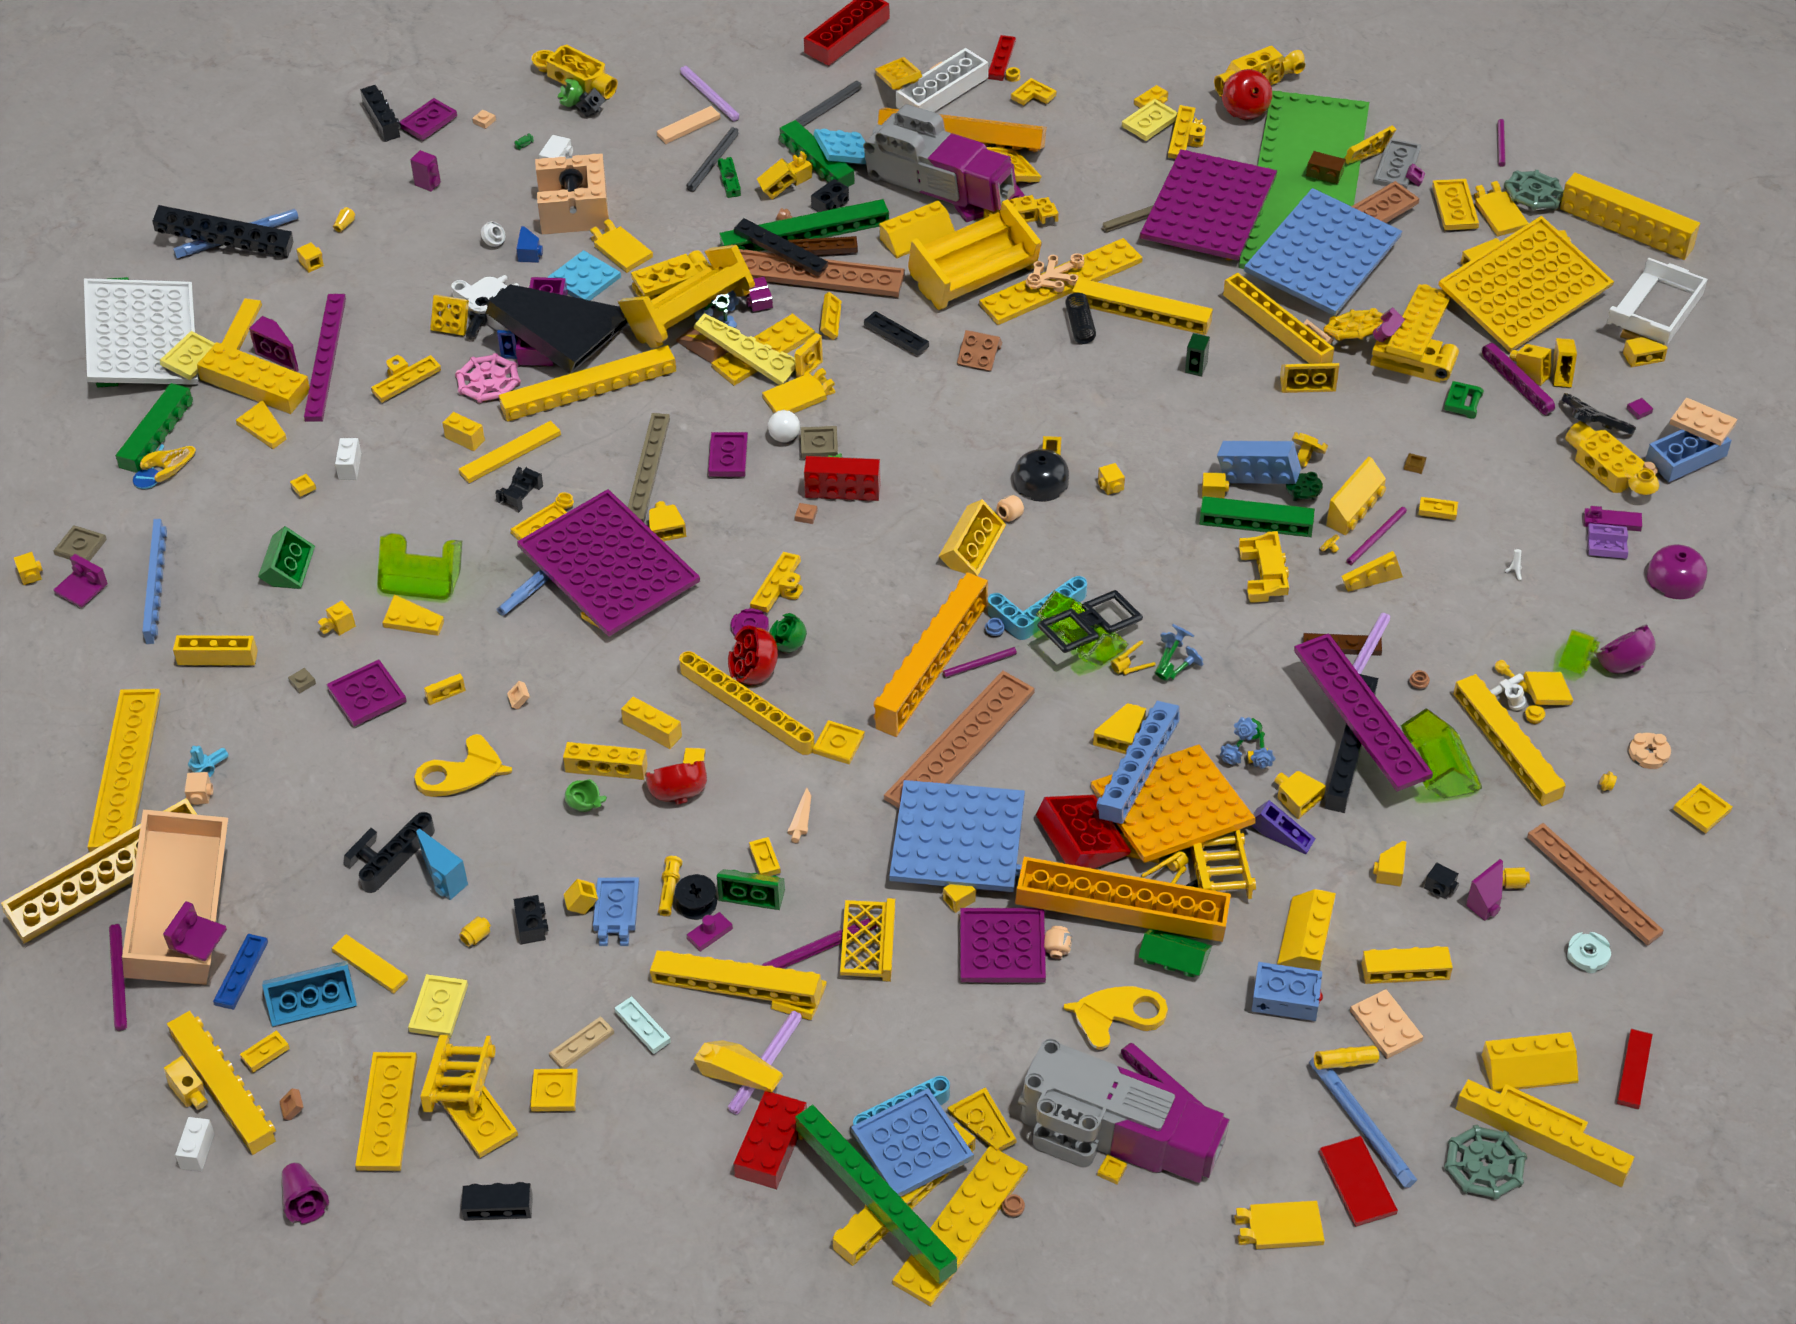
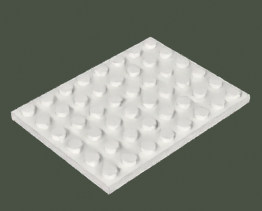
M84 278L87 382L198 384V373L191 380H188L160 365V359L190 331L195 332L192 282Z

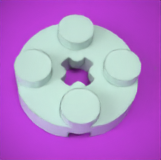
M1580 932L1571 938L1568 945L1567 958L1578 968L1592 974L1597 970L1603 969L1609 963L1611 957L1610 944L1606 938L1598 933L1590 932L1589 934H1583V932ZM1584 949H1586V950L1592 949V950H1593V954H1588V953H1586V951H1585Z

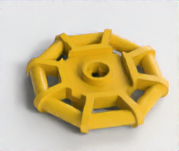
M1376 308L1356 311L1351 309L1350 312L1330 317L1329 323L1324 326L1323 331L1327 335L1335 337L1338 341L1353 338L1362 340L1363 337L1373 334L1374 329L1383 323L1380 317L1384 313L1379 312Z

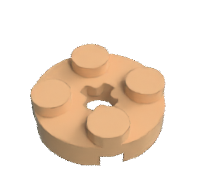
M1637 733L1631 741L1629 755L1633 761L1639 762V766L1643 768L1658 769L1668 762L1671 747L1666 741L1667 738L1662 734ZM1645 749H1652L1653 753H1649V750Z

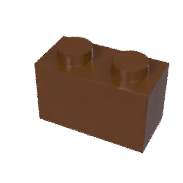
M1313 151L1308 161L1306 176L1338 184L1344 173L1346 159Z

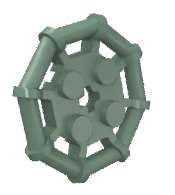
M1536 169L1535 171L1525 172L1516 170L1504 182V188L1508 190L1513 202L1524 204L1535 211L1536 209L1545 208L1557 209L1562 201L1564 190L1559 183V179L1540 173Z
M1477 1124L1462 1134L1449 1139L1447 1161L1444 1167L1462 1187L1464 1193L1470 1192L1497 1200L1501 1195L1523 1185V1173L1527 1155L1510 1138L1509 1132L1479 1127ZM1481 1136L1497 1139L1498 1141L1496 1143L1483 1141ZM1473 1137L1475 1139L1468 1147L1462 1144ZM1503 1143L1513 1155L1508 1156L1506 1154L1505 1148L1502 1147ZM1457 1151L1463 1154L1462 1162H1456ZM1480 1160H1488L1491 1164L1483 1166V1162ZM1509 1164H1515L1514 1174L1508 1172ZM1459 1170L1467 1172L1470 1180H1467ZM1500 1179L1501 1181L1503 1179L1507 1181L1498 1187L1496 1186L1497 1181ZM1475 1183L1487 1185L1489 1187L1475 1185Z

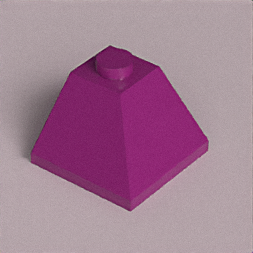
M1501 859L1471 882L1466 906L1484 921L1491 916H1496L1501 909L1503 861Z

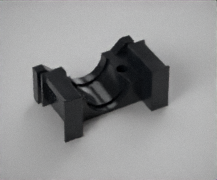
M518 467L512 476L509 488L505 489L502 487L500 490L495 491L497 502L501 503L503 501V504L507 502L517 507L519 513L523 509L522 500L533 488L540 490L543 487L542 473L527 467L522 471V468Z

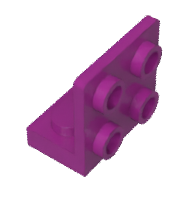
M74 554L70 557L73 572L54 588V593L79 607H83L108 583L103 568Z
M185 901L163 933L169 949L206 961L227 928L223 924L198 916L193 903Z

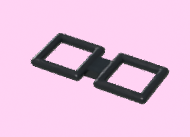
M1113 590L1084 602L1082 608L1085 611L1080 614L1073 609H1068L1039 621L1037 626L1063 653H1068L1098 640L1099 634L1094 630L1096 628L1102 627L1108 634H1112L1141 621L1143 616L1117 590ZM1114 598L1132 617L1110 625L1093 607ZM1071 617L1088 635L1066 645L1048 626Z

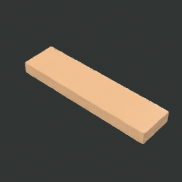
M712 106L707 107L658 130L657 136L667 144L721 119L720 113Z

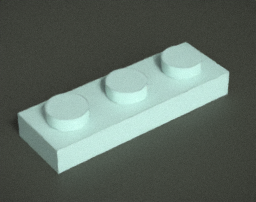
M632 996L615 1007V1013L653 1054L671 1043L668 1034Z

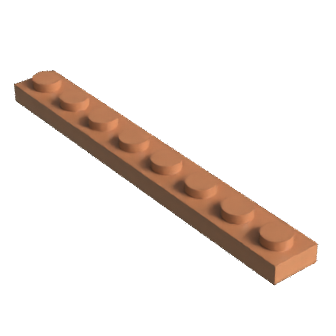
M1544 823L1528 833L1527 838L1647 946L1662 936L1664 930Z

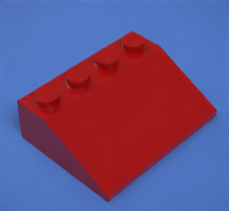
M1095 795L1044 797L1035 814L1066 864L1095 869L1127 856L1131 852L1113 822L1099 818V810L1097 809L1098 799Z

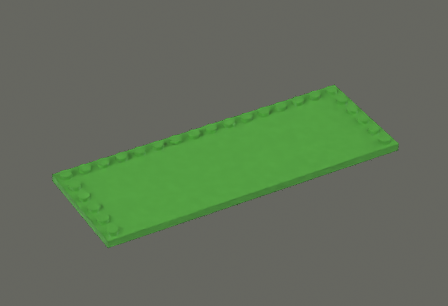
M1272 91V101L1268 108L1258 166L1277 170V176L1243 250L1239 268L1244 269L1249 260L1312 188L1349 206L1354 205L1361 160L1349 164L1345 162L1344 173L1338 184L1306 176V171L1313 151L1344 159L1350 147L1364 141L1370 102Z

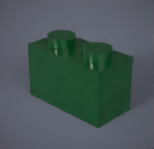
M1192 334L1187 346L1185 373L1203 376L1208 363L1209 336Z

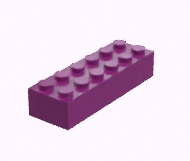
M531 277L529 288L568 295L566 278ZM518 337L516 345L518 365L553 366V361Z

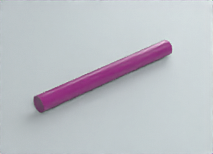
M1503 119L1498 120V156L1500 167L1506 165Z
M1012 647L943 670V676L947 678L1016 655V648Z

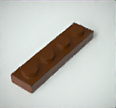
M857 236L788 240L815 255L858 253Z
M1303 633V643L1325 634ZM1330 634L1342 652L1349 655H1359L1368 638V635ZM1382 638L1378 641L1371 655H1382Z

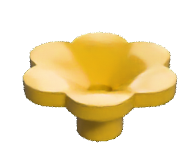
M1335 534L1326 540L1320 547V550L1325 551L1330 548L1335 553L1339 549L1335 542L1340 536Z

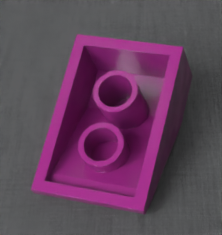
M261 316L249 328L255 354L298 372L299 369L293 344L276 321Z

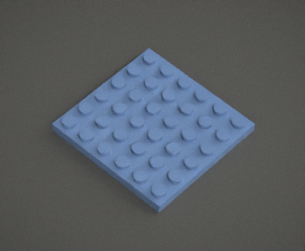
M904 780L889 881L939 886L952 884L973 886L975 889L1014 892L1025 790Z

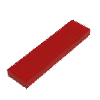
M1000 35L987 79L1003 81L1016 43V37Z
M1635 1029L1630 1030L1617 1104L1635 1109L1640 1108L1653 1036L1651 1033Z

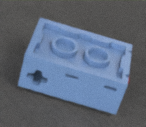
M1258 962L1252 1012L1316 1021L1318 1006L1323 999L1321 993L1322 971Z

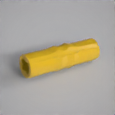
M1374 1045L1316 1051L1313 1060L1318 1070L1355 1067L1358 1065L1376 1064L1379 1060V1051Z

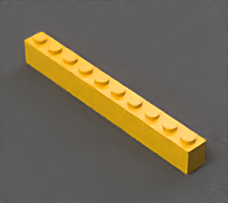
M666 345L500 394V407L508 422L676 372L675 357L669 346Z

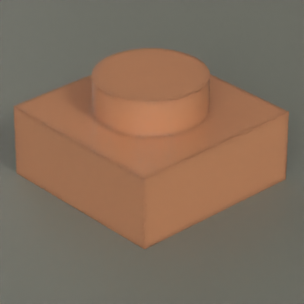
M799 503L795 514V521L813 524L818 507Z
M292 1088L279 1101L283 1117L287 1120H292L304 1108L298 1089Z

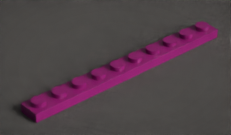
M345 294L327 295L304 413L305 422H323L345 308Z

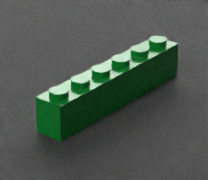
M794 120L779 128L780 142L785 144L798 157H800V151L804 152L807 156L806 160L812 164V170L816 171L821 178H824L827 182L836 179L847 187L855 184L854 170L845 162L828 161L814 135L799 122Z
M170 383L115 455L119 468L135 473L142 469L140 467L141 460L146 455L156 452V449L164 442L165 437L173 430L175 424L182 418L187 408L191 406L193 397L190 388Z
M1203 496L1199 525L1266 533L1278 531V534L1312 538L1315 508Z

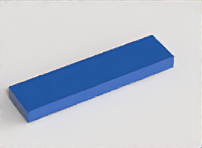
M247 934L213 1000L215 1006L235 1009L268 944L266 937Z

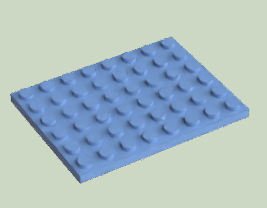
M1312 188L1244 266V272L1336 316L1401 237L1402 231Z

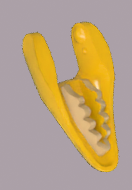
M185 446L174 450L152 452L141 460L140 467L143 470L155 466L163 467L164 469L154 477L156 482H162L174 476L194 456L196 449L193 446Z

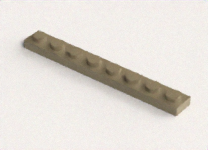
M651 414L628 503V508L643 523L670 422V414Z

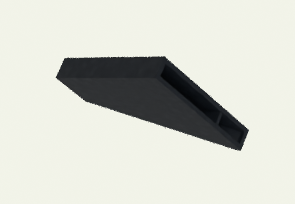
M509 284L505 289L501 288L497 295L490 297L486 303L487 309L485 313L569 374L628 324L620 306Z

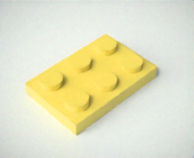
M1154 99L1124 119L1122 127L1147 141L1175 122L1178 112Z
M190 331L160 359V365L191 380L198 373L197 363L215 343Z
M426 974L408 1026L409 1032L433 1036L448 1035L451 1038L468 987L467 980Z

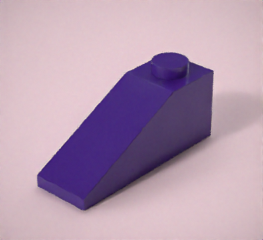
M1270 800L1259 806L1253 814L1255 824L1252 826L1262 835L1303 854L1308 853L1316 839Z

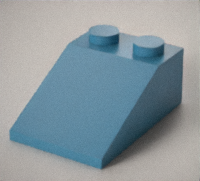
M418 829L417 836L421 853L434 883V888L440 896H445L451 900L468 885L463 860L424 831Z

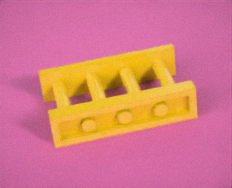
M1240 829L1234 831V836L1216 837L1190 847L1199 888L1213 891L1246 889L1247 898L1252 899L1253 890H1256L1255 878H1251L1244 849L1245 837L1244 833H1240ZM1234 844L1236 851L1214 853L1203 851L1205 846ZM1238 859L1240 865L1216 868L1206 866L1208 861ZM1242 874L1243 881L1221 883L1210 881L1211 876Z
M439 1035L420 1095L424 1112H433L434 1105L438 1101L469 1102L471 1113H476L478 1104L482 1102V1090L489 1065L496 1053L495 1045H492L491 1036H486L483 1047L453 1046L449 1042L448 1035ZM452 1055H480L479 1062L448 1061ZM448 1070L476 1071L474 1077H444V1073ZM443 1085L471 1086L469 1093L439 1092Z

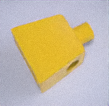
M1526 344L1519 351L1512 350L1509 358L1515 361L1516 365L1536 384L1541 386L1551 377V349Z
M659 501L655 504V508L649 510L650 529L663 542L687 537L685 522L675 505L666 506L664 501Z
M1296 771L1290 777L1281 772L1274 780L1279 785L1278 799L1297 819H1300L1324 798L1326 785L1301 771Z
M183 1055L164 1067L169 1087L186 1107L194 1105L197 1110H200L207 1105L208 1101L204 1097L206 1094L203 1083Z

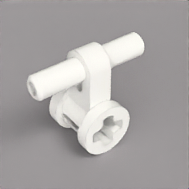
M1520 673L1509 680L1505 679L1499 682L1498 686L1489 690L1495 696L1504 692L1509 699V708L1512 710H1521L1526 706L1523 688L1517 684L1524 680Z

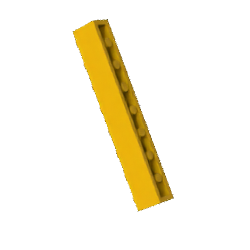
M1236 273L1225 279L1223 296L1309 364L1333 362V346L1246 278Z
M1078 278L1072 294L1078 292L1085 294L1090 309L1202 335L1207 334L1212 322V308Z
M1477 674L1457 681L1453 695L1541 806L1563 798L1566 787L1564 780L1555 773L1552 765L1547 763L1540 750L1534 747L1530 738L1522 732L1518 723L1510 717L1507 709L1501 706L1496 696L1486 687L1485 682Z
M657 950L650 969L652 982L656 984L817 1007L823 987L821 975L814 972L761 966L753 963L734 962L733 960H720L712 957L694 956L692 954H679L672 951Z
M188 1011L168 1022L167 1026L171 1036L251 1154L254 1155L276 1142L273 1134L276 1132L274 1125L270 1120L266 1122L263 1109L260 1105L255 1106L253 1103L255 1099L250 1090H244V1082L239 1075L235 1076L233 1074L234 1068L230 1061H224L222 1058L224 1054L219 1045H213L214 1039L208 1030L204 1032L202 1029L204 1025L199 1016L194 1017L191 1011Z
M1469 1079L1459 1095L1456 1110L1498 1130H1505L1509 1132V1135L1622 1188L1632 1167L1634 1156Z
M955 1122L953 1125L973 1152L975 1150L976 1138ZM952 1171L901 1196V1198L913 1209ZM865 1205L859 1214L856 1213L851 1217L849 1223L843 1229L840 1228L835 1232L833 1236V1250L854 1266L889 1230Z

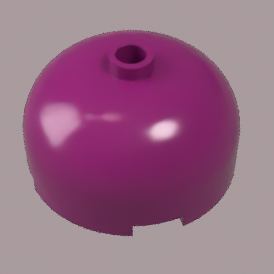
M1674 544L1661 548L1653 555L1649 563L1647 579L1651 587L1665 593V597L1689 599L1694 597L1701 589L1703 590L1708 570L1706 562L1699 552L1689 546Z
M1645 624L1636 628L1634 632L1631 631L1608 643L1600 649L1602 650L1601 652H1596L1595 655L1603 668L1611 673L1622 674L1631 670L1636 672L1644 667L1643 663L1652 657L1656 648V641L1648 625Z

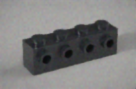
M376 85L360 89L363 105L383 140L387 142L399 138L400 121L398 118H395L392 108L390 109L387 99L384 100L382 90H378Z

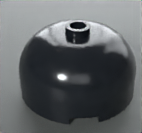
M1048 449L1029 451L1021 456L1015 465V489L1019 494L1022 493L1031 497L1032 501L1046 502L1057 499L1068 488V465L1054 451Z

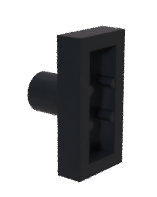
M370 828L344 855L343 865L350 869L361 857L369 862L377 854V852L370 848L376 842L377 831Z

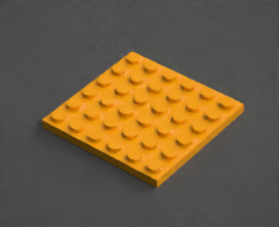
M1200 744L1160 757L1123 824H1116L1142 861L1146 863L1195 844L1255 824V817ZM1113 774L1091 781V788L1098 798H1102L1104 795L1105 787L1107 784H1110Z

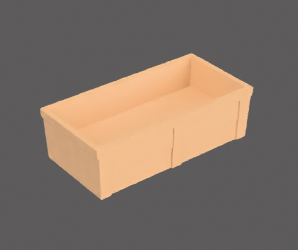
M143 809L122 954L124 978L207 985L212 953L206 961H202L171 950L167 946L163 933L185 901L193 903L198 916L216 922L228 818Z

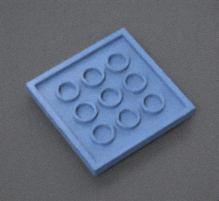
M929 1088L851 1127V1132L879 1175L900 1197L974 1160V1154Z

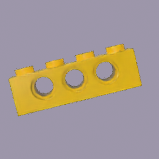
M567 742L563 755L566 773L644 780L648 765L646 749Z

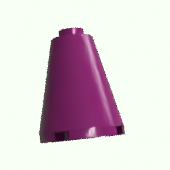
M291 1163L284 1167L282 1170V1189L286 1217L290 1222L300 1221L301 1224L317 1220L325 1213L326 1205L329 1206V1198L326 1191L300 1163Z

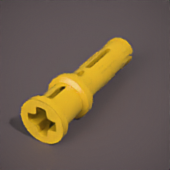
M667 856L664 860L666 865L665 871L662 873L664 883L658 913L661 916H670L672 912L675 886L680 880L679 869L683 863L682 859L677 856Z

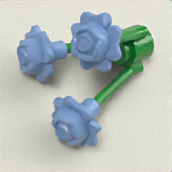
M1241 717L1238 722L1234 723L1236 728L1234 734L1238 735L1240 739L1236 745L1226 744V746L1221 747L1220 756L1222 760L1232 765L1241 763L1242 753L1239 752L1240 745L1245 739L1250 741L1251 739L1259 738L1260 750H1254L1251 760L1254 762L1255 767L1259 766L1261 769L1272 766L1276 758L1273 756V751L1267 750L1264 746L1265 733L1262 731V724L1254 718L1247 717L1245 719Z

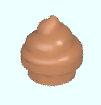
M781 208L775 220L792 218L790 211Z

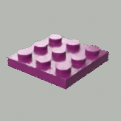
M379 659L326 684L329 692L354 727L407 702L406 696Z

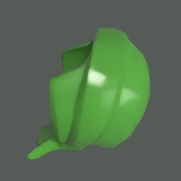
M566 79L567 87L561 86V92L557 97H563L559 101L560 104L572 107L580 101L579 96L583 94V89L578 81Z
M591 779L572 782L565 791V801L567 804L580 812L601 807V803L605 802L607 797L599 796V788Z

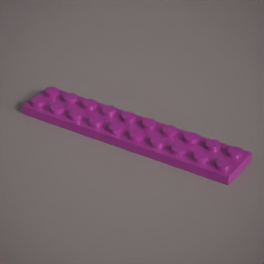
M1329 633L1294 646L1295 654L1396 792L1432 778L1433 772Z

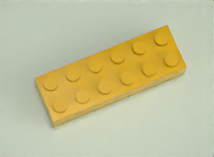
M218 342L197 363L200 380L257 402L263 400L266 405L292 414L309 393L308 376Z

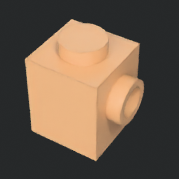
M208 772L187 773L185 795L190 804H209L210 795H213V784L210 781Z

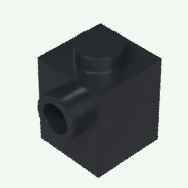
M1436 862L1426 877L1424 889L1447 900L1451 893L1454 894L1458 889L1459 882H1457L1459 873Z

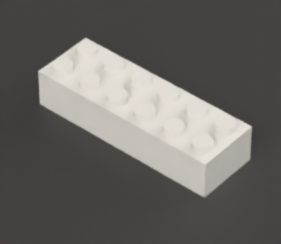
M965 48L924 73L923 77L916 83H908L903 88L897 90L896 107L900 109L903 105L909 104L935 112L988 78V62Z

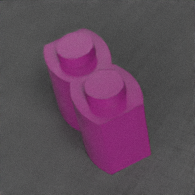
M765 277L754 278L755 287L750 289V293L746 295L747 307H751L752 312L773 308L772 295Z

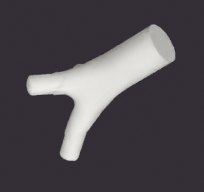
M1515 549L1512 564L1505 572L1508 573L1511 570H1515L1520 581L1522 580L1520 574L1522 569V551Z

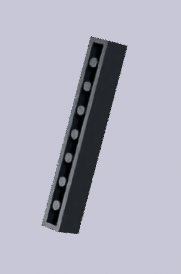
M1359 674L1374 695H1376L1379 678ZM1347 723L1325 804V809L1345 813L1362 749L1361 742Z

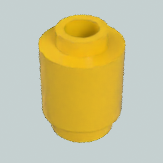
M1525 867L1504 868L1502 887H1505V889L1526 888V884H1530L1529 871H1525Z
M477 916L461 929L462 932L459 933V937L468 947L476 945L490 933L491 925L486 918Z

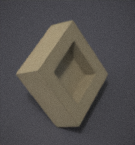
M305 668L288 677L289 682L299 694L316 684L315 678Z

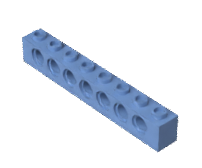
M1156 701L1154 707L1149 709L1148 717L1146 720H1143L1139 733L1135 734L1133 744L1128 746L1125 758L1120 760L1119 768L1117 771H1114L1110 784L1106 785L1104 795L1097 801L1100 819L1123 824L1180 721L1178 705Z

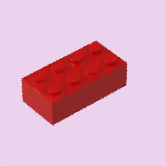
M806 456L804 467L805 498L879 501L881 486L880 459Z
M769 1091L764 1092L733 1163L736 1178L777 1190L798 1140L795 1116L807 1109V1102Z

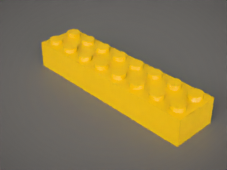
M1576 172L1565 183L1560 210L1683 260L1694 249L1700 222Z

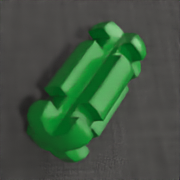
M530 133L527 136L524 135L518 141H514L515 147L521 149V147L529 145L530 142L533 143L534 137Z

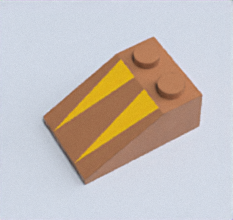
M694 326L676 339L679 344L710 363L729 352L695 330Z

